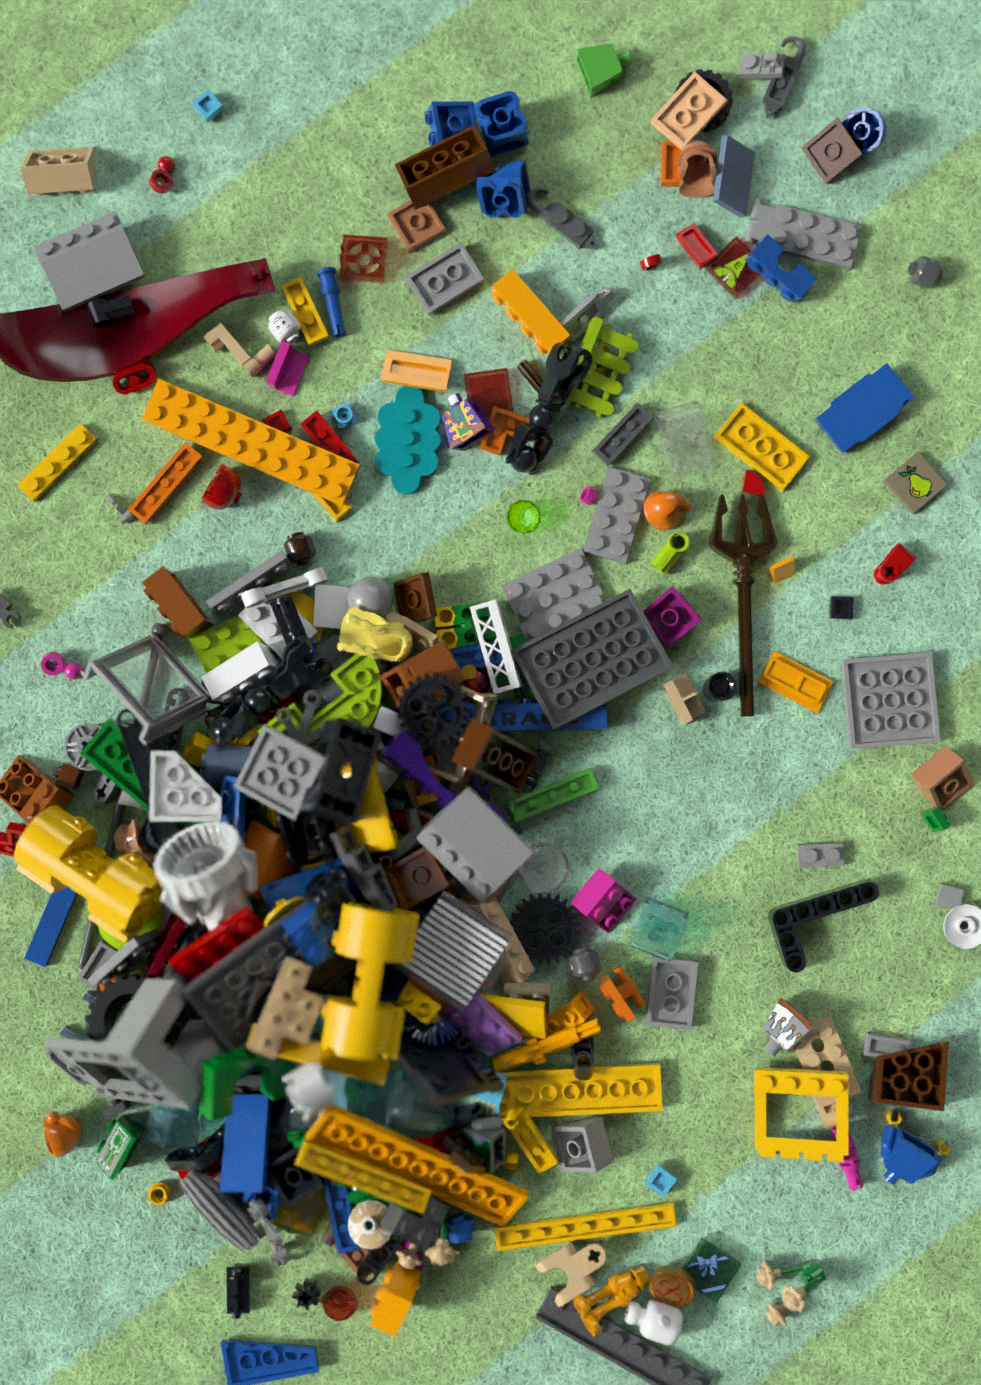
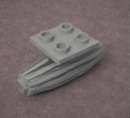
M191 1170L181 1180L179 1184L194 1208L220 1236L242 1252L246 1249L250 1252L259 1243L257 1239L259 1233L245 1213L250 1208V1201L242 1202V1192H220L221 1173L213 1179L202 1170Z

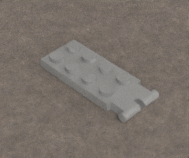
M755 200L750 220L756 221L758 224L749 223L744 240L745 244L752 245L753 241L758 242L768 234L784 248L781 253L846 270L851 269L862 226L779 204L773 208L763 205L762 200Z

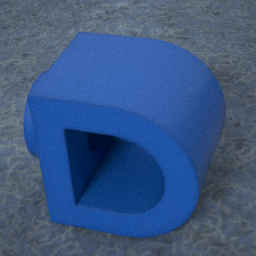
M455 1214L447 1222L451 1243L473 1240V1232L476 1231L474 1217L469 1218V1215Z

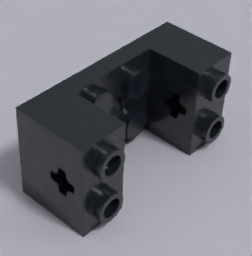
M340 717L325 721L319 743L328 746L317 786L306 788L300 811L342 825L357 823L382 733ZM344 764L349 765L351 768L349 777L343 776L341 772Z

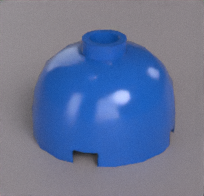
M860 107L854 109L842 122L863 154L876 150L886 137V120L879 111L873 108Z

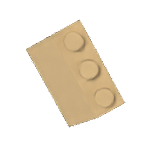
M94 146L28 151L20 168L27 194H35L36 196H43L52 192H57V194H67L70 191L86 193L94 189L97 181Z

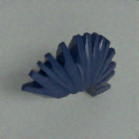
M404 1009L402 1025L409 1026L405 1029L406 1033L415 1032L412 1039L417 1038L416 1042L422 1040L423 1045L425 1040L428 1046L431 1043L433 1046H436L437 1040L443 1045L445 1044L444 1039L448 1042L452 1039L454 1040L455 1036L457 1037L458 1035L457 1031L461 1029L446 1018H439L437 1023L426 1025Z

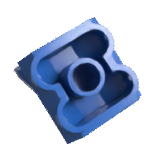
M507 91L480 100L474 106L490 157L529 144L527 135L530 133L516 92Z
M525 160L496 166V171L488 174L486 177H477V193L482 214L490 218H497L500 214H507L509 217L518 218L522 213H527L525 201L528 200L531 188Z

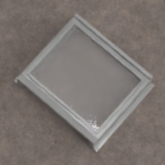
M154 632L99 659H90L87 668L81 671V675L86 680L99 675L144 725L139 737L144 745L208 712L205 706L210 698L209 692Z

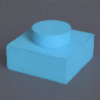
M209 89L192 102L193 107L207 123L224 109L223 105Z
M657 1163L644 1182L664 1198L677 1178Z

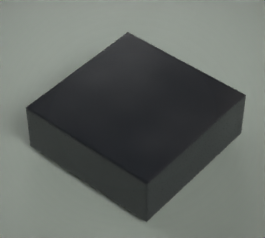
M830 596L829 619L852 620L854 597Z

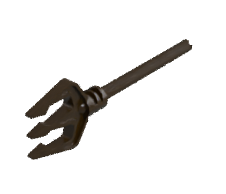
M721 494L718 499L709 547L727 561L732 562V566L737 569L732 574L737 576V579L733 580V584L737 586L740 717H754L751 586L755 583V578L751 577V574H754L755 571L750 569V567L755 565L756 560L776 548L777 539L765 496L761 495L759 496L756 513L762 517L763 542L754 543L752 541L746 518L749 510L745 497L742 494L739 497L736 509L738 523L734 543L724 541L722 539V516L728 511L725 496Z

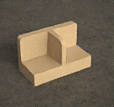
M683 674L662 685L682 725L706 712L697 695L699 692L698 690L695 691L687 674Z

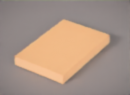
M694 72L651 119L650 123L682 150L686 145L693 142L722 110L728 100Z

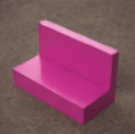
M282 341L266 383L270 388L294 397L310 356L294 350L290 343Z

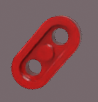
M146 362L131 366L114 375L113 387L118 393L124 395L143 389L155 382L156 370L151 364ZM146 370L149 372V375L142 376L141 371ZM126 378L129 382L122 384L120 380Z

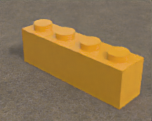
M513 269L492 285V298L499 306L502 304L507 309L506 314L513 322L517 321L522 326L520 328L522 333L528 339L531 337L536 342L535 347L542 355L546 354L548 356L552 347L558 342H569L570 334Z

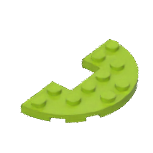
M357 653L330 674L344 693L312 717L308 734L320 728L323 722L339 717L370 728L381 700L379 669L374 658ZM293 703L286 709L290 711L291 720L299 731L303 714ZM282 711L279 715L280 719L285 720L288 717V713ZM277 717L266 724L290 737L284 724ZM321 738L317 739L316 741L310 743L307 746L315 750V747L317 744H319ZM325 746L318 748V752L321 754H325L327 751Z

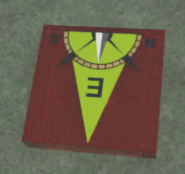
M737 236L718 253V260L705 267V270L735 299L761 275L748 267V263L744 259L751 252V249Z

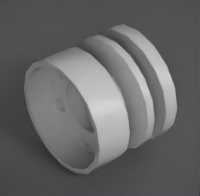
M93 723L80 724L69 732L65 740L64 749L67 759L73 766L81 770L99 771L79 753L103 725Z

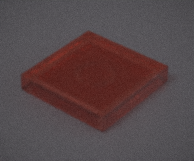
M507 368L464 374L467 399L475 401L486 417L490 416L493 406L514 412Z

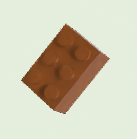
M162 566L142 582L145 586L144 593L151 601L154 600L158 603L159 607H157V610L165 619L168 618L173 623L171 628L178 636L189 639L213 625L175 573L165 566Z

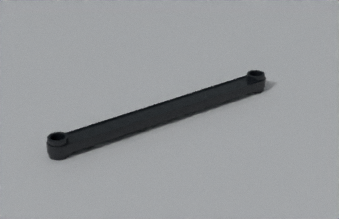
M124 709L117 716V724L150 813L151 749L149 744L144 745L139 739L143 730L141 722L129 709ZM124 713L133 715L134 723L132 725H125L122 722V715ZM153 821L162 847L168 840L180 832L176 821ZM196 916L195 922L190 924L195 940L200 938L199 933L202 930L209 931L206 924L202 925L198 916Z

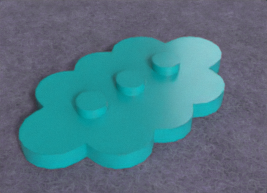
M403 386L396 393L395 402L386 403L378 411V423L381 428L375 434V443L380 450L376 454L375 462L382 474L392 476V485L398 493L411 495L419 488L421 477L433 475L438 468V458L435 452L441 445L440 435L436 431L440 424V414L434 406L424 404V396L419 388Z

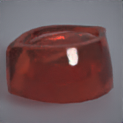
M346 1286L330 1288L322 1295L321 1299L324 1312L335 1321L349 1319L359 1307L360 1302L353 1290Z

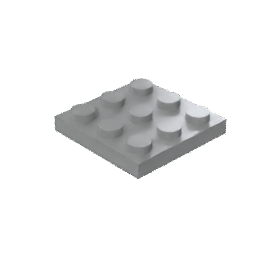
M264 725L234 787L285 816L296 820L301 812L300 808L305 790L314 786L321 772L325 756L277 729Z

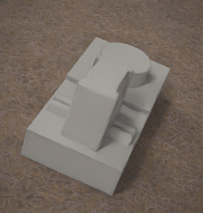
M785 53L741 54L738 70L739 79L783 78L786 60Z

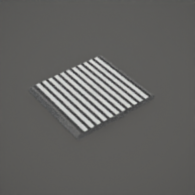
M444 890L425 920L417 927L412 963H396L393 968L462 1012L482 981L489 976L492 966L510 941L512 934Z

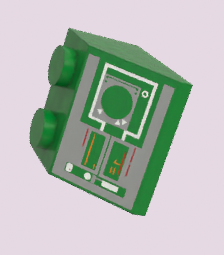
M122 1115L118 1120L114 1119L107 1130L110 1135L107 1140H102L96 1151L99 1153L96 1159L97 1164L109 1179L113 1181L125 1169L147 1128L125 1115Z

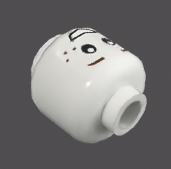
M281 309L270 316L268 328L279 343L285 341L292 344L299 339L301 325L291 311H283Z

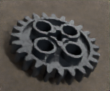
M427 672L424 674V680L418 675L415 677L416 683L412 680L408 682L410 689L402 688L406 696L398 697V700L403 702V704L396 706V709L402 710V713L397 715V718L404 719L400 727L407 726L408 729L405 733L410 734L412 732L414 734L412 739L421 738L420 745L429 741V746L433 747L435 741H437L438 746L441 747L443 740L450 744L452 742L451 736L458 739L460 736L457 730L464 732L466 729L462 724L470 722L465 715H470L472 711L465 709V707L470 705L471 701H464L463 699L468 693H460L463 685L455 687L456 679L453 678L448 682L447 674H444L439 679L438 672L434 673L433 678ZM435 689H440L443 691V700H438L435 698ZM414 699H420L423 702L424 707L422 710L415 708L413 704ZM448 700L452 701V704L440 708L436 713L432 712L425 717L416 719L417 715L428 711L431 707L439 706ZM451 710L454 713V720H447L444 717V711ZM424 720H431L434 724V729L427 730L424 727Z
M539 891L538 898H535L530 893V901L522 898L524 905H515L518 913L511 912V916L515 918V921L509 922L514 927L513 930L526 954L530 955L531 963L535 958H538L539 965H541L543 959H546L547 964L550 965L552 958L559 963V955L567 958L565 951H574L571 943H579L574 938V935H581V932L575 929V927L581 925V922L574 921L579 914H571L574 906L566 907L568 899L565 898L560 902V894L558 893L554 898H551L550 891H548L546 897H543L542 892ZM553 909L561 913L560 918L556 921H551L548 918L549 912ZM530 912L536 913L538 915L537 922L533 924L528 923L526 915ZM543 922H546L547 926L564 924L563 928L547 929V933H543L542 930L524 931L525 928L542 927ZM553 933H562L563 940L560 943H553L551 941ZM532 935H538L541 938V942L537 946H532L528 943L529 938Z

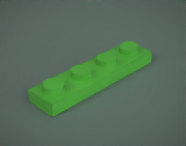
M588 768L507 802L515 821L518 822L595 791L599 787L591 768Z

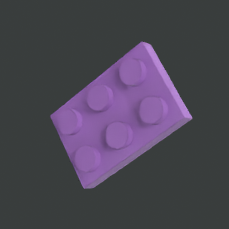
M478 992L471 994V1000L464 998L468 1002L467 1006L458 1001L444 1010L443 1015L461 1028L460 1031L488 1057L518 1044L522 1040L523 1035Z

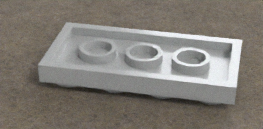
M611 467L607 468L583 549L584 553L626 564L650 483L649 478Z
M281 550L206 600L212 610L225 614L235 607L234 603L240 599L242 600V593L253 588L268 586L272 582L271 578L277 574L282 576L287 573L292 563Z

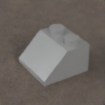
M586 1117L552 1127L563 1172H598L613 1163L602 1117Z

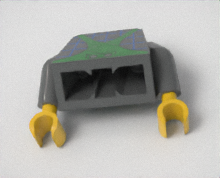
M516 1110L508 1111L506 1118H501V1116H477L461 1129H457V1132L468 1143L466 1147L472 1152L474 1150L483 1156V1162L488 1166L486 1171L490 1174L497 1168H502V1166H505L510 1171H514L517 1168L518 1153L510 1152L506 1158V1128L502 1126L506 1125L509 1129H515L518 1126L519 1119H516L518 1116V1111Z

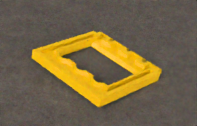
M755 1067V1149L760 1150V1157L776 1158V1151H780L781 1159L799 1160V1152L804 1153V1160L823 1161L822 1154H827V1162L844 1163V1155L848 1156V1072ZM767 1093L836 1097V1141L767 1137Z

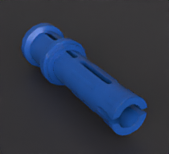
M322 268L316 273L321 280V295L326 299L333 337H339V328L341 336H345L347 332L338 298L340 287L337 286L335 279L336 268Z

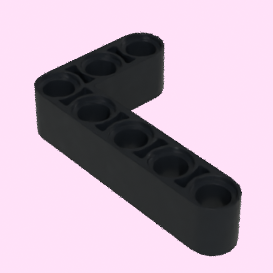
M860 880L772 908L769 911L768 919L783 965L795 973L803 971L806 967V958L795 925L873 902L879 895L877 885L866 880ZM868 885L870 887V894L864 897L862 895V888ZM848 892L849 900L846 903H841V894ZM825 898L828 905L824 910H820L818 904L821 899ZM805 905L806 913L799 917L797 909L799 906ZM784 912V921L777 923L775 920L777 913ZM790 933L792 940L789 944L784 945L782 938L785 934ZM797 955L799 959L797 965L790 966V958Z

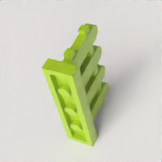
M595 316L590 320L580 348L587 349L592 354V364L586 377L581 381L583 382L581 390L577 389L578 384H576L565 405L567 406L573 402L575 403L574 408L580 409L583 406L594 411V416L600 418L601 415L608 416L613 413L614 407L607 399L609 394L617 395L622 391V385L615 381L617 374L623 375L629 372L630 364L623 359L626 353L633 354L638 350V343L631 339L633 334L627 333L624 336L611 330L612 325L606 324L605 327L601 326L603 319ZM596 340L599 341L597 348L593 347ZM605 344L619 349L618 356L616 357L603 351ZM583 355L580 356L577 365L582 363ZM597 364L612 371L609 378L594 372ZM590 385L604 391L602 397L598 398L587 393L588 386Z

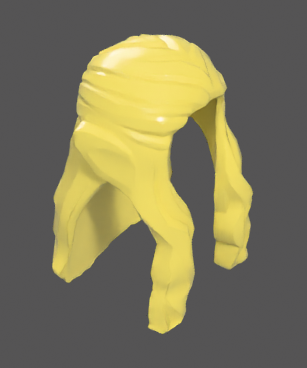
M357 606L350 608L343 617L339 636L340 642L338 643L339 651L345 650L376 659H383L388 662H400L409 655L412 647V636L404 628L403 623H391L376 613L360 610Z

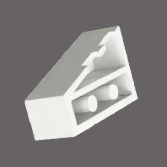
M256 642L201 678L212 700L228 703L236 696L259 686V682L281 663V660L270 647Z

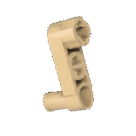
M221 323L203 336L216 353L225 346L252 378L262 370V366L276 356L268 344L253 357L249 356Z

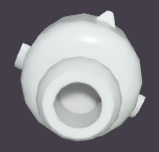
M649 1300L644 1308L640 1307L636 1302H630L624 1313L626 1323L640 1325V1332L643 1337L664 1345H673L677 1342L683 1322L679 1309L655 1300Z

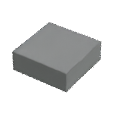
M940 884L935 905L950 910L961 904L964 890Z

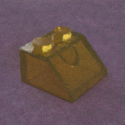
M325 1188L319 1189L288 1208L282 1200L277 1210V1217L271 1224L292 1234L314 1236L328 1208Z

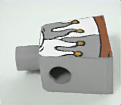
M780 997L763 1027V1030L771 1037L764 1046V1049L773 1056L782 1047L786 1051L793 1053L820 1028L789 1001Z

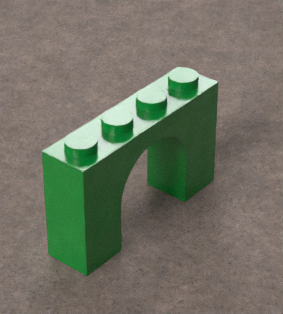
M246 1046L234 1048L232 1051L215 1054L210 1058L201 1060L199 1111L211 1122L233 1115L235 1085L245 1071L257 1065H261V1092L272 1101L289 1096L286 1088L290 1085L288 1081L283 1082V1077L294 1071V1061L277 1056L272 1059L246 1048Z

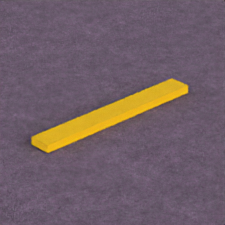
M674 1202L507 1224L504 1227L494 1226L497 1251L677 1227Z

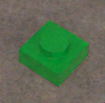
M939 807L929 808L921 813L932 832L944 831L951 826L946 814Z

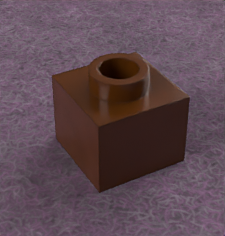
M63 763L56 771L55 778L57 780L55 784L70 790H78L86 770L78 769L71 763Z

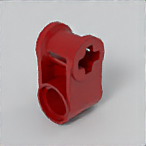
M899 542L874 570V580L881 585H886L896 580L915 561L916 556ZM885 570H888V571H889L888 574H887L888 577H886V576L884 575V574L886 573Z

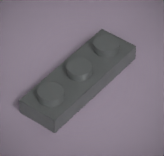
M637 402L593 449L592 453L609 467L652 421L654 416Z

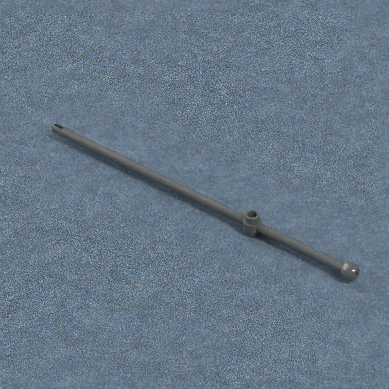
M155 623L152 626V632L163 641V638L169 634V627L165 624ZM153 646L139 700L146 710L160 654ZM122 789L117 795L105 847L106 855L111 858L115 848L114 833L120 826L124 805L118 804ZM90 919L88 920L78 963L80 969H83L89 960L97 926Z

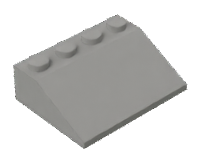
M116 211L35 246L40 263L63 312H67L145 277L127 230Z
M470 786L430 819L416 836V839L480 902L496 891L534 853V850Z

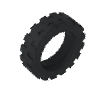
M698 69L696 73L723 95L728 102L703 129V133L719 128V125L726 121L733 103L732 88H729V82L726 79L724 80L720 73H712L713 70L709 69L707 71ZM692 72L688 73L685 79L682 78L675 93L693 74Z

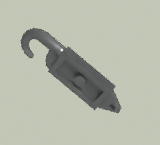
M797 36L787 37L781 43V47H784L787 43H795L798 49L795 57L786 56L783 78H771L762 100L766 119L777 111H782L806 51L805 43Z
M537 187L529 193L527 200L529 207L545 220L548 225L577 248L597 250L598 245L593 235L594 229L570 210L557 202L543 208L535 201V196L538 193L549 194L548 189Z

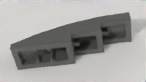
M350 825L341 826L329 835L340 859L354 882L376 910L391 912L398 904L381 863L373 865L366 845H357Z

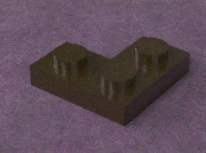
M458 1135L446 1136L442 1144L452 1152L449 1158L466 1174H482L486 1171L488 1166L483 1162V1156L474 1150L472 1152L466 1147L468 1143Z

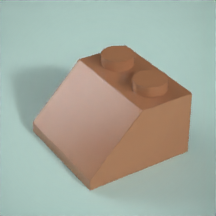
M946 746L940 751L935 752L927 762L919 766L911 774L916 786L934 807H939L942 811L974 785L964 760Z

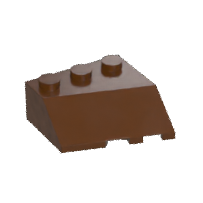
M949 1041L879 1055L870 1075L868 1100L880 1104L944 1112Z

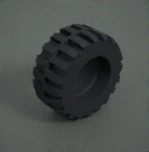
M130 974L129 977L122 975L116 977V982L108 981L105 983L106 989L103 991L98 989L94 994L97 999L94 1003L90 1001L88 1005L91 1013L85 1016V1022L89 1024V1027L85 1029L86 1035L91 1037V1040L101 1043V1041H106L114 1029V1020L119 1009L127 1002L133 1000L145 979H151L150 977ZM180 1012L161 1041L167 1046L173 1045L175 1039H173L174 1033L179 1032L180 1026L177 1025V1020H180Z

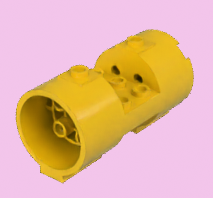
M51 806L45 809L28 825L17 843L14 853V860L18 864L16 870L50 893L63 890L67 885L88 899L87 909L91 913L88 919L122 942L127 943L132 938L138 936L139 932L144 928L142 923L146 922L150 916L154 917L163 903L161 898L164 888L155 870L149 867V864L143 861V858L136 853L130 852L120 856L118 859H112L106 855L105 850L95 847L97 832L94 830V827L88 824L86 819L79 816L74 817L59 806Z
M343 903L339 932L334 931L332 946H336L337 953L358 958L356 973L357 977L360 978L354 981L353 997L332 996L328 997V1003L322 1004L321 1017L325 1018L321 1042L323 1050L330 1051L331 1047L335 1049L337 1055L358 1059L377 1060L378 1055H383L385 1059H397L404 1007L379 1001L378 996L384 962L412 963L419 919L418 913L394 908L389 913L380 912L372 904Z

